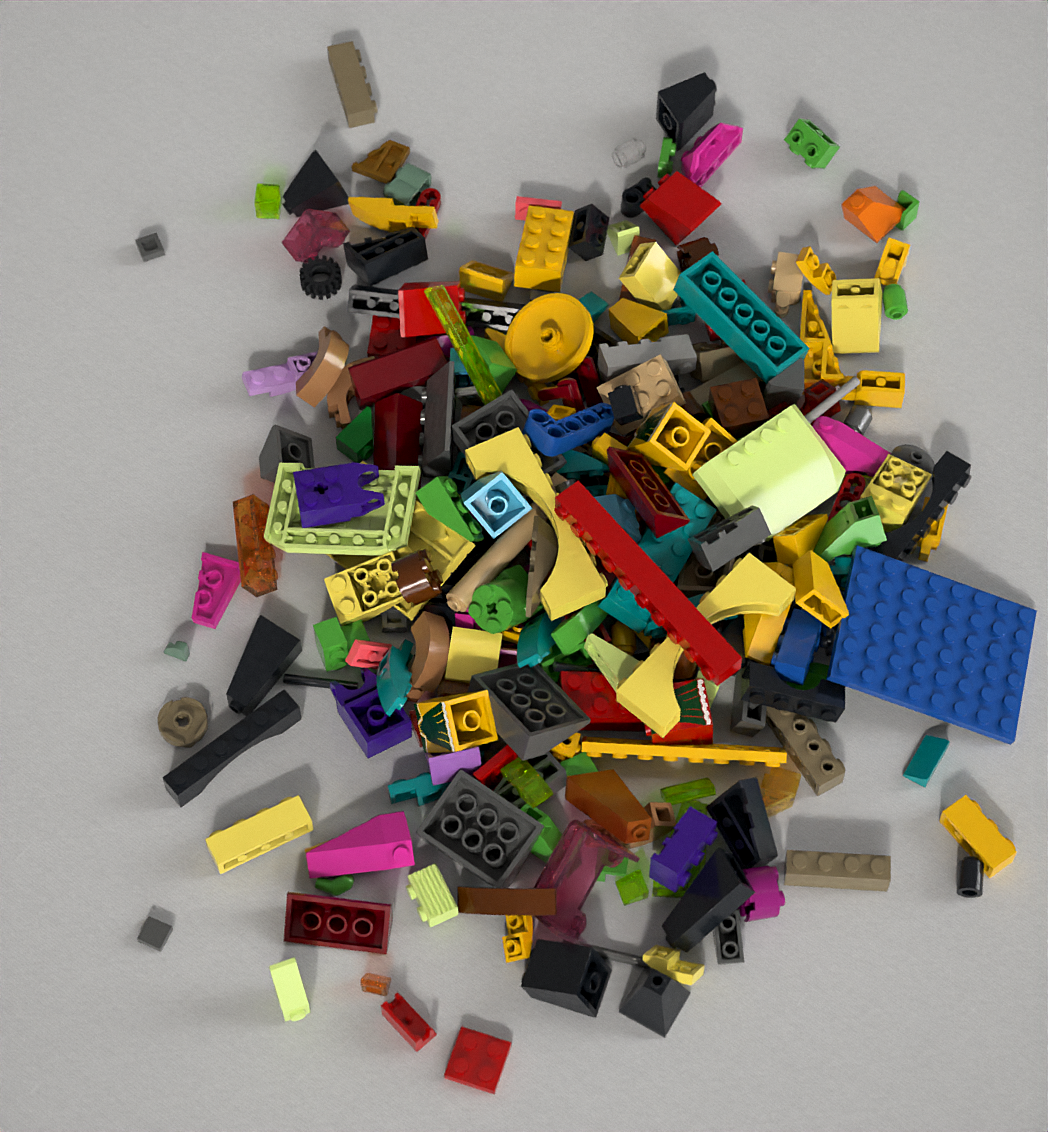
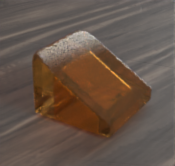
M365 973L360 981L361 989L363 992L387 996L391 978Z

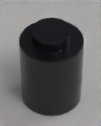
M967 856L958 862L956 893L962 897L977 898L983 895L984 863L979 861L977 857Z

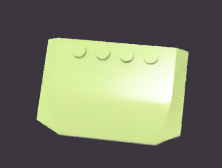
M794 404L709 460L692 475L725 519L752 505L759 507L771 532V535L765 538L766 541H769L774 535L786 529L837 493L846 470Z
M279 463L264 532V538L267 542L287 553L381 556L407 546L417 496L415 492L418 490L421 474L419 466H395V470H379V478L362 487V489L383 493L385 505L363 516L352 517L351 521L302 528L293 472L314 468H305L303 463ZM368 471V472H365V473H363V474H364V475H370V474H372L373 472ZM373 499L369 502L373 503L378 501V499Z

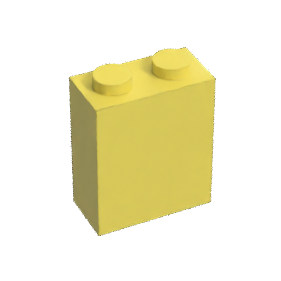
M656 242L639 244L619 279L640 304L663 311L671 309L673 302L678 296L673 289L681 272Z

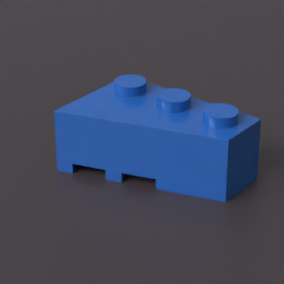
M794 608L791 618L786 617L783 629L786 633L785 635H780L777 649H780L779 653L774 652L771 661V667L775 668L781 680L800 685L804 684L810 669L809 665L814 661L815 656L813 654L819 649L822 622L807 611Z

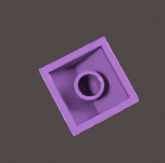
M478 746L457 752L425 753L433 786L451 782L460 769L473 777V773L482 766Z

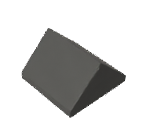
M802 358L798 359L767 383L762 393L767 410L782 412L791 405L797 404L804 391V360Z

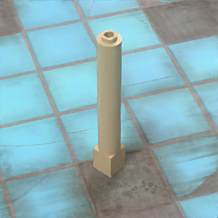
M557 472L551 477L554 493H557L554 486L568 481ZM533 501L530 504L532 509L512 524L446 595L447 604L452 610L465 612L471 605L472 595L475 590L484 584L494 581L532 539L534 516H540L546 523L549 521V518L538 504Z

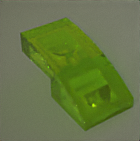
M520 757L500 769L503 777L517 789L519 796L532 808H535L554 795L551 788L526 760L523 761Z

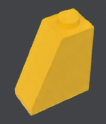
M625 298L620 299L608 309L610 328L623 341H627L628 345L637 344L641 339L657 342L660 337H664L669 333L667 313Z
M809 550L793 563L796 604L829 628L834 627L842 618H846L849 615L828 562L812 550Z

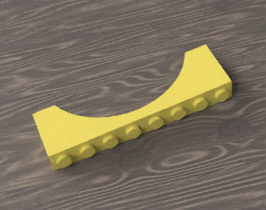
M519 427L466 449V463L476 481L502 471L518 491L527 495L540 506L551 521L558 540V557L552 574L540 589V601L550 620L553 621L605 598L608 583L604 574L598 573L596 569L597 563L591 552L587 553L584 547L586 546L585 541L581 537L577 538L571 531L567 521H562L554 511L555 497L559 493H554L552 489L553 483L549 474L543 473L541 469L542 462L538 454L532 453L530 449L532 447L527 434L523 435Z
M748 553L743 559L739 558L734 563L732 571L727 576L724 574L720 577L715 589L711 593L708 591L702 596L699 601L700 604L696 608L711 625L727 617L747 613L779 616L795 599L796 588L752 554ZM668 635L661 644L657 643L652 648L650 656L645 661L641 660L633 669V674L628 679L626 677L623 678L616 687V701L662 738L680 721V708L674 694L673 675L676 664L684 649L679 644H674Z

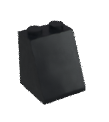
M705 72L658 91L656 120L667 137L673 138V143H677V151L681 150L713 116L717 87L714 80L709 79Z
M537 939L535 947L530 953L527 970L522 976L521 987L531 998L596 1018L612 969L593 947Z

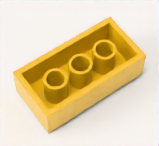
M540 206L528 207L515 263L514 287L560 292L569 252L568 245L574 211Z

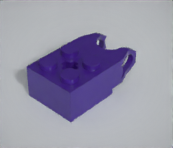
M353 462L293 472L302 528L351 521L352 517L363 516L385 505L383 493L362 489L364 485L379 478V470L376 465ZM368 471L373 472V473L370 474V475H364V474H363V473L368 472ZM373 499H378V501H376V502H373V503H370V502H369V501H371V500H373Z
M362 667L360 668V676L364 682L362 687L349 690L342 684L333 681L330 682V690L336 700L338 714L366 757L371 758L411 738L412 721L403 708L400 710L395 709L391 716L385 713L378 695L377 675L368 668Z

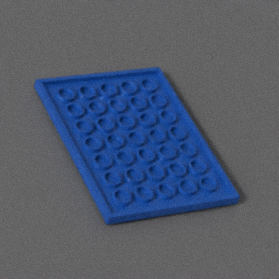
M857 545L853 549L843 597L849 615L846 618H842L838 623L826 680L1010 745L1015 742L1037 610Z

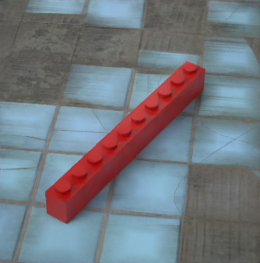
M579 481L555 497L554 511L562 521H567L573 534L577 538L581 537L586 542L588 550L593 555L597 554L605 569L609 573L613 572L618 577V581L623 589L631 591L635 596L637 604L643 609L646 608L651 613V618L659 627L663 626L670 640L676 645L679 644L684 649L687 659L692 663L695 662L701 668V673L708 681L712 680L718 686L741 669L742 657Z

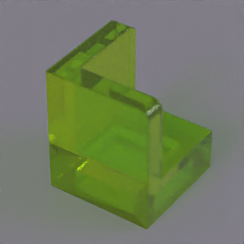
M257 183L254 201L257 218L279 219L282 202L280 186Z

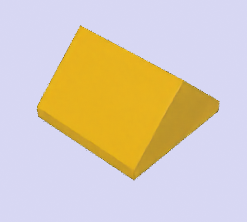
M474 260L460 266L459 269L460 285L466 292L501 302L504 301L515 276V273Z

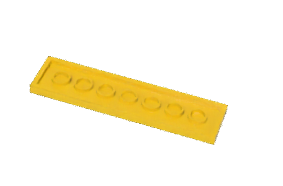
M582 737V752H587L586 756L602 757V753H612L613 758H627V754L637 755V759L652 760L653 756H662L664 761H678V757L688 758V762L703 763L704 759H713L716 764H729V760H738L740 765L749 766L755 765V761L765 763V766L780 767V763H786L787 752L784 747L715 743L713 745L652 744V740Z

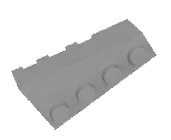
M688 334L660 337L657 342L641 339L637 344L628 345L627 341L618 342L617 346L608 347L607 343L599 344L597 371L602 384L661 354L668 363L673 376L678 374L684 375L696 369L697 356Z

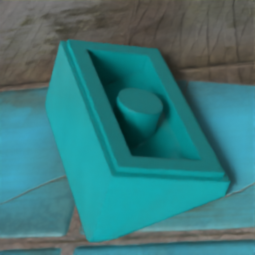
M926 735L903 776L926 788L947 751L950 741Z

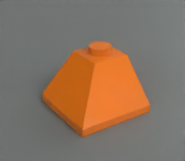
M876 186L857 189L841 204L844 219L876 243L901 221L902 213L906 210Z

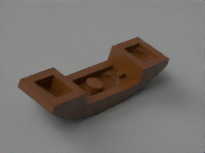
M459 886L458 913L482 915H557V888Z

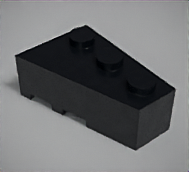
M414 227L385 233L386 237L372 240L371 237L364 238L365 242L354 245H351L350 242L343 243L347 266L368 286L378 284L389 277L398 275L400 272L428 260L425 237Z
M757 777L739 780L706 806L711 818L717 821V828L741 869L766 866L778 856Z

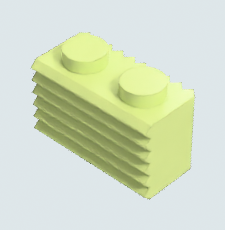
M436 864L408 875L409 885L405 887L410 899H416L420 906L416 909L422 922L427 921L431 928L458 915V907Z

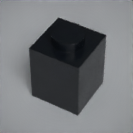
M620 385L614 388V391L608 393L614 418L621 426L643 419L637 392L631 385Z

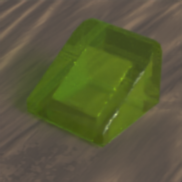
M640 869L615 882L624 906L648 898L649 890Z

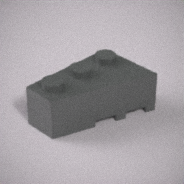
M752 505L688 538V541L699 565L715 571L752 546L764 543L766 541L765 538L770 536L771 532L760 508Z
M549 751L544 755L524 761L519 757L515 766L510 772L506 773L494 789V792L519 809L527 802L537 807L566 786V770Z

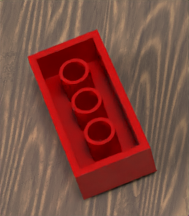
M560 672L557 685L591 719L590 723L581 730L645 732L644 722L616 701L617 693L602 672Z

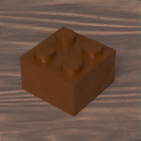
M757 378L710 387L708 403L713 419L735 439L747 436L769 421Z

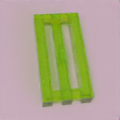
M708 777L660 789L663 801L672 805L716 795L715 786Z

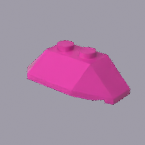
M719 123L710 128L703 136H699L694 146L690 150H686L681 157V174L699 187H702L740 145L743 128L736 125Z

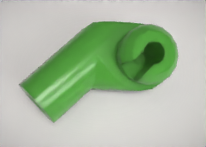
M345 874L332 881L319 877L315 888L333 896H339L352 888L354 877L352 874Z

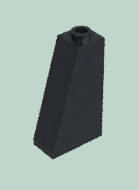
M260 615L227 690L226 696L229 708L237 714L242 713L246 716L252 713L302 652L301 640Z
M718 847L662 924L667 935L665 939L672 948H679L686 953L689 952L755 893L732 854Z

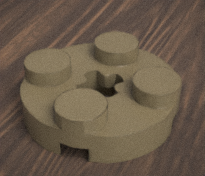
M181 697V700L174 702L171 700L161 708L158 714L159 732L169 744L191 748L207 732V713L203 705L193 698ZM188 718L186 726H179L178 719Z

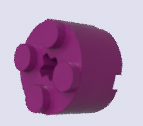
M766 865L742 869L755 893L738 907L740 916H746L745 922L777 917L780 912V906H785L784 893L782 890L779 891L777 881L779 876L777 868Z

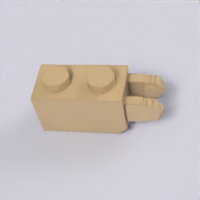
M778 252L777 261L772 260L771 274H775L774 280H769L768 293H772L771 303H775L774 312L780 318L787 316L789 305L794 306L799 303L803 273L796 263L799 254Z

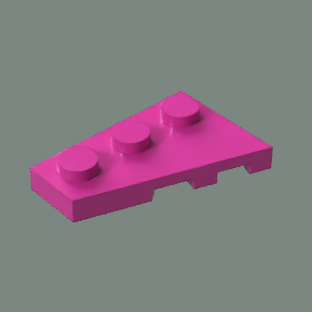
M202 552V567L198 575L199 585L198 591L195 593L192 620L196 624L216 629L247 568L243 563Z

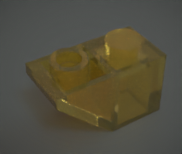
M772 767L770 774H764L761 788L765 789L762 797L768 818L793 807L802 774L779 767Z

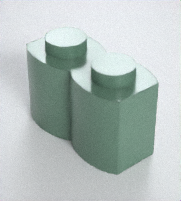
M407 163L404 167H400L397 170L395 179L385 185L383 195L385 198H392L396 206H416L421 192L431 186V174Z

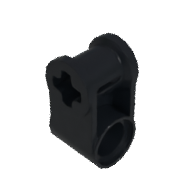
M645 177L623 191L620 209L625 217L634 218L644 212L640 207L645 201L643 196L652 187L657 190L651 184L652 180Z

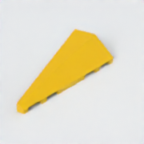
M803 290L800 339L810 349L804 359V391L802 395L821 396L841 384L844 375L840 371L838 359L832 350L830 338L823 320L819 316L817 304L814 303L812 291Z

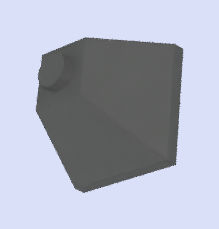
M276 424L272 426L259 456L261 478L275 483L279 463H303L305 468H315L312 439Z

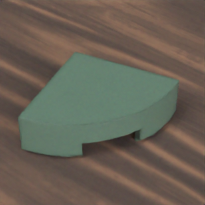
M176 641L175 644L169 642L164 650V654L185 662L190 655L187 643L182 641Z

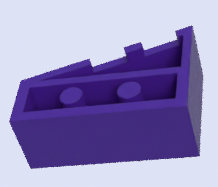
M690 806L675 825V831L671 837H666L662 845L664 847L659 855L656 853L652 855L649 878L675 893L680 886L685 887L691 877L690 870L694 865L699 866L705 855L703 850L707 845L712 846L718 836V832H716L717 821Z

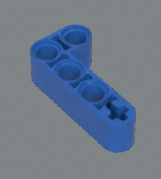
M599 403L557 421L541 409H532L529 411L522 433L523 435L527 434L531 444L541 453L553 457L591 442L597 436H602L604 433L608 434L615 418L611 405L607 403Z

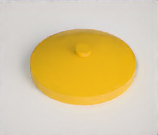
M550 293L540 296L526 304L512 320L506 334L505 353L518 369L516 372L524 379L535 383H548L559 380L575 370L586 357L593 340L594 327L592 317L587 308L573 296L563 293Z

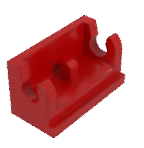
M396 993L391 1003L385 1001L381 1005L382 1015L410 1046L418 1052L437 1033L399 993Z

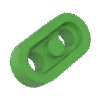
M663 138L657 178H663L667 173L672 175L673 161H670V157H675L677 143H673V138Z

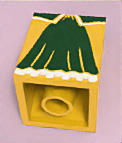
M673 402L649 410L626 447L632 452L643 454L650 465L687 471L711 431Z
M488 690L438 697L414 703L424 753L457 752L498 740Z

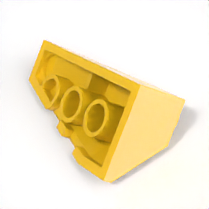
M779 562L764 563L794 586L793 568ZM791 604L779 616L761 613L743 614L745 626L743 629L746 658L763 665H770Z

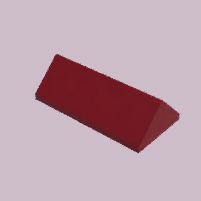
M433 337L348 367L359 409L362 410L367 406H374L375 402L396 393H401L403 390L414 386L427 387V380L447 364V361L437 338Z
M400 393L375 402L373 465L378 466V470H395V466H418V455L422 454V447H419L420 432H422V402ZM420 474V480H419L418 490L421 489V474Z
M609 446L607 449L609 472L656 539L689 523L690 519L643 454Z
M288 892L284 942L387 954L393 921L391 904Z

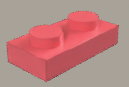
M517 196L515 219L526 220L529 206L561 209L562 201Z
M355 639L345 661L350 666L378 669L380 661L392 645Z

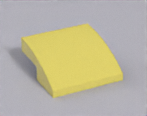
M453 626L445 680L470 683L472 675L497 669L503 634H491L487 631Z
M654 945L643 954L642 960L651 968L683 984L692 986L704 974L705 965L679 960L681 949Z

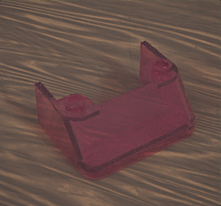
M579 820L571 821L533 887L557 888V915L533 916L557 937L576 945L591 947L580 936L587 926L586 915L581 908L605 865L614 868L623 861L624 857L637 863L640 858L619 842Z

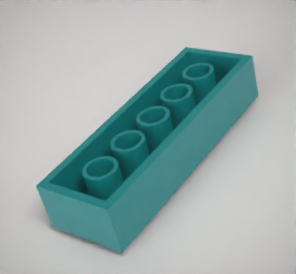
M713 251L679 274L673 290L766 384L798 359H805L810 348Z
M675 483L669 489V492L690 519L689 523L657 539L646 525L641 534V540L637 542L639 547L673 583L693 551L688 538L705 530L717 510L678 483ZM616 576L606 592V597L602 598L598 607L637 633L644 630L652 620L651 613L646 608L643 609L637 604L635 596L630 590L626 591L623 589Z

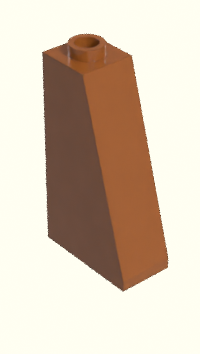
M614 769L567 776L565 799L625 844L649 840L652 818Z

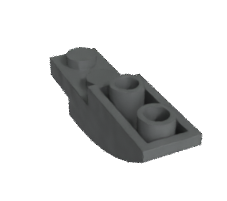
M737 908L712 930L718 965L744 963L740 916Z

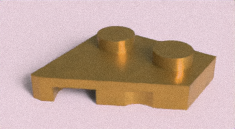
M388 140L379 149L368 153L365 160L360 163L354 162L352 164V171L385 184L391 183L395 179L397 170L403 166L409 156L410 147Z

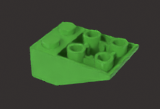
M873 497L862 498L850 502L825 524L813 552L828 562L836 556L852 554L853 549L857 545L863 548L876 547L882 542L887 541Z

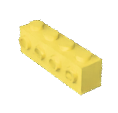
M297 795L284 798L278 805L270 809L263 808L253 817L240 819L225 830L214 831L205 841L220 874L313 831V824L302 800Z

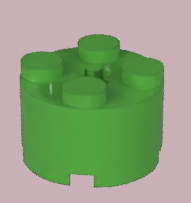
M508 578L498 579L484 584L475 590L468 612L483 630L496 634L517 626L525 620V596L527 595L524 588L517 581Z

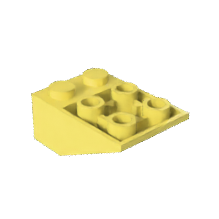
M879 278L833 280L831 301L832 350L834 354L879 352L883 295Z
M888 454L860 499L869 496L873 497L884 531L891 532L906 525L932 474Z
M393 551L324 578L334 609L342 626L358 620H362V623L405 600L395 581L398 579V572H392L391 563L396 560Z

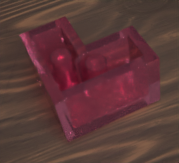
M306 209L281 243L295 261L308 263L307 259L311 257L314 260L323 246L338 248L342 245L350 230L335 212Z

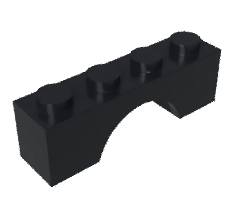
M750 661L742 674L741 700L836 723L845 710V686L821 679L819 684L812 689H795L779 678L774 667Z

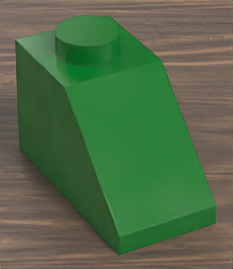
M368 406L335 437L337 450L355 463L367 460L374 451L371 408Z

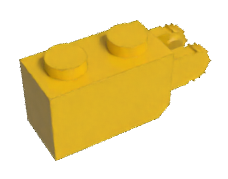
M861 370L855 376L859 379L860 384L842 398V400L854 401V405L901 408L905 394V373ZM844 376L843 382L838 386H843L854 376Z

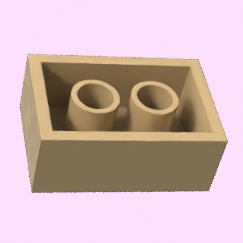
M661 354L597 387L603 403L610 404L609 392L614 391V388L620 385H631L637 392L643 419L649 410L673 402L678 406L686 404L672 371ZM614 419L613 424L623 436L637 429L643 419L622 426Z

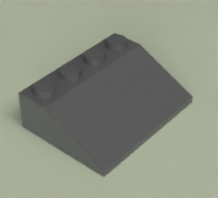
M449 361L427 380V389H422V403H426L425 411L421 410V425H425L424 432H420L419 447H423V454L418 455V466L423 471V477L436 478L448 476L452 472L454 441L452 439L451 426L455 424L456 405L454 361Z
M511 389L451 426L452 439L465 455L466 449L517 427L522 432L529 411ZM531 444L532 447L530 449L532 453H537L542 462L541 469L544 474L548 473L551 477L567 463L562 454L553 457L546 456ZM520 492L525 499L528 497L524 493Z
M516 663L475 674L471 677L468 693L488 690L496 731L523 761L544 755L590 723L591 719L538 664L533 667L527 664L519 668Z
M460 769L416 833L421 839L491 887L509 888L519 874L544 825Z

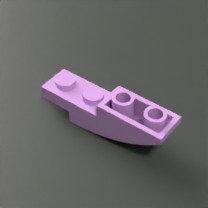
M317 352L289 357L285 364L243 372L242 380L249 396L269 393L270 397L296 390V381L311 366Z

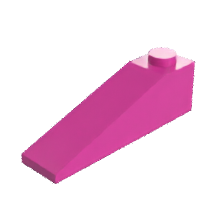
M820 415L812 426L846 470L845 474L859 471L866 472L868 476L874 477L888 454L891 455L890 452L844 423L830 417Z
M404 811L377 815L371 818V820L350 829L348 832L305 852L310 879L415 865L411 836Z

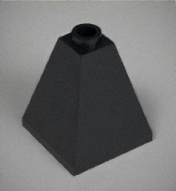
M317 150L311 153L282 196L285 200L282 204L289 215L294 213L296 217L349 204L347 193Z
M645 967L621 1006L619 1013L665 1038L691 992L656 969Z

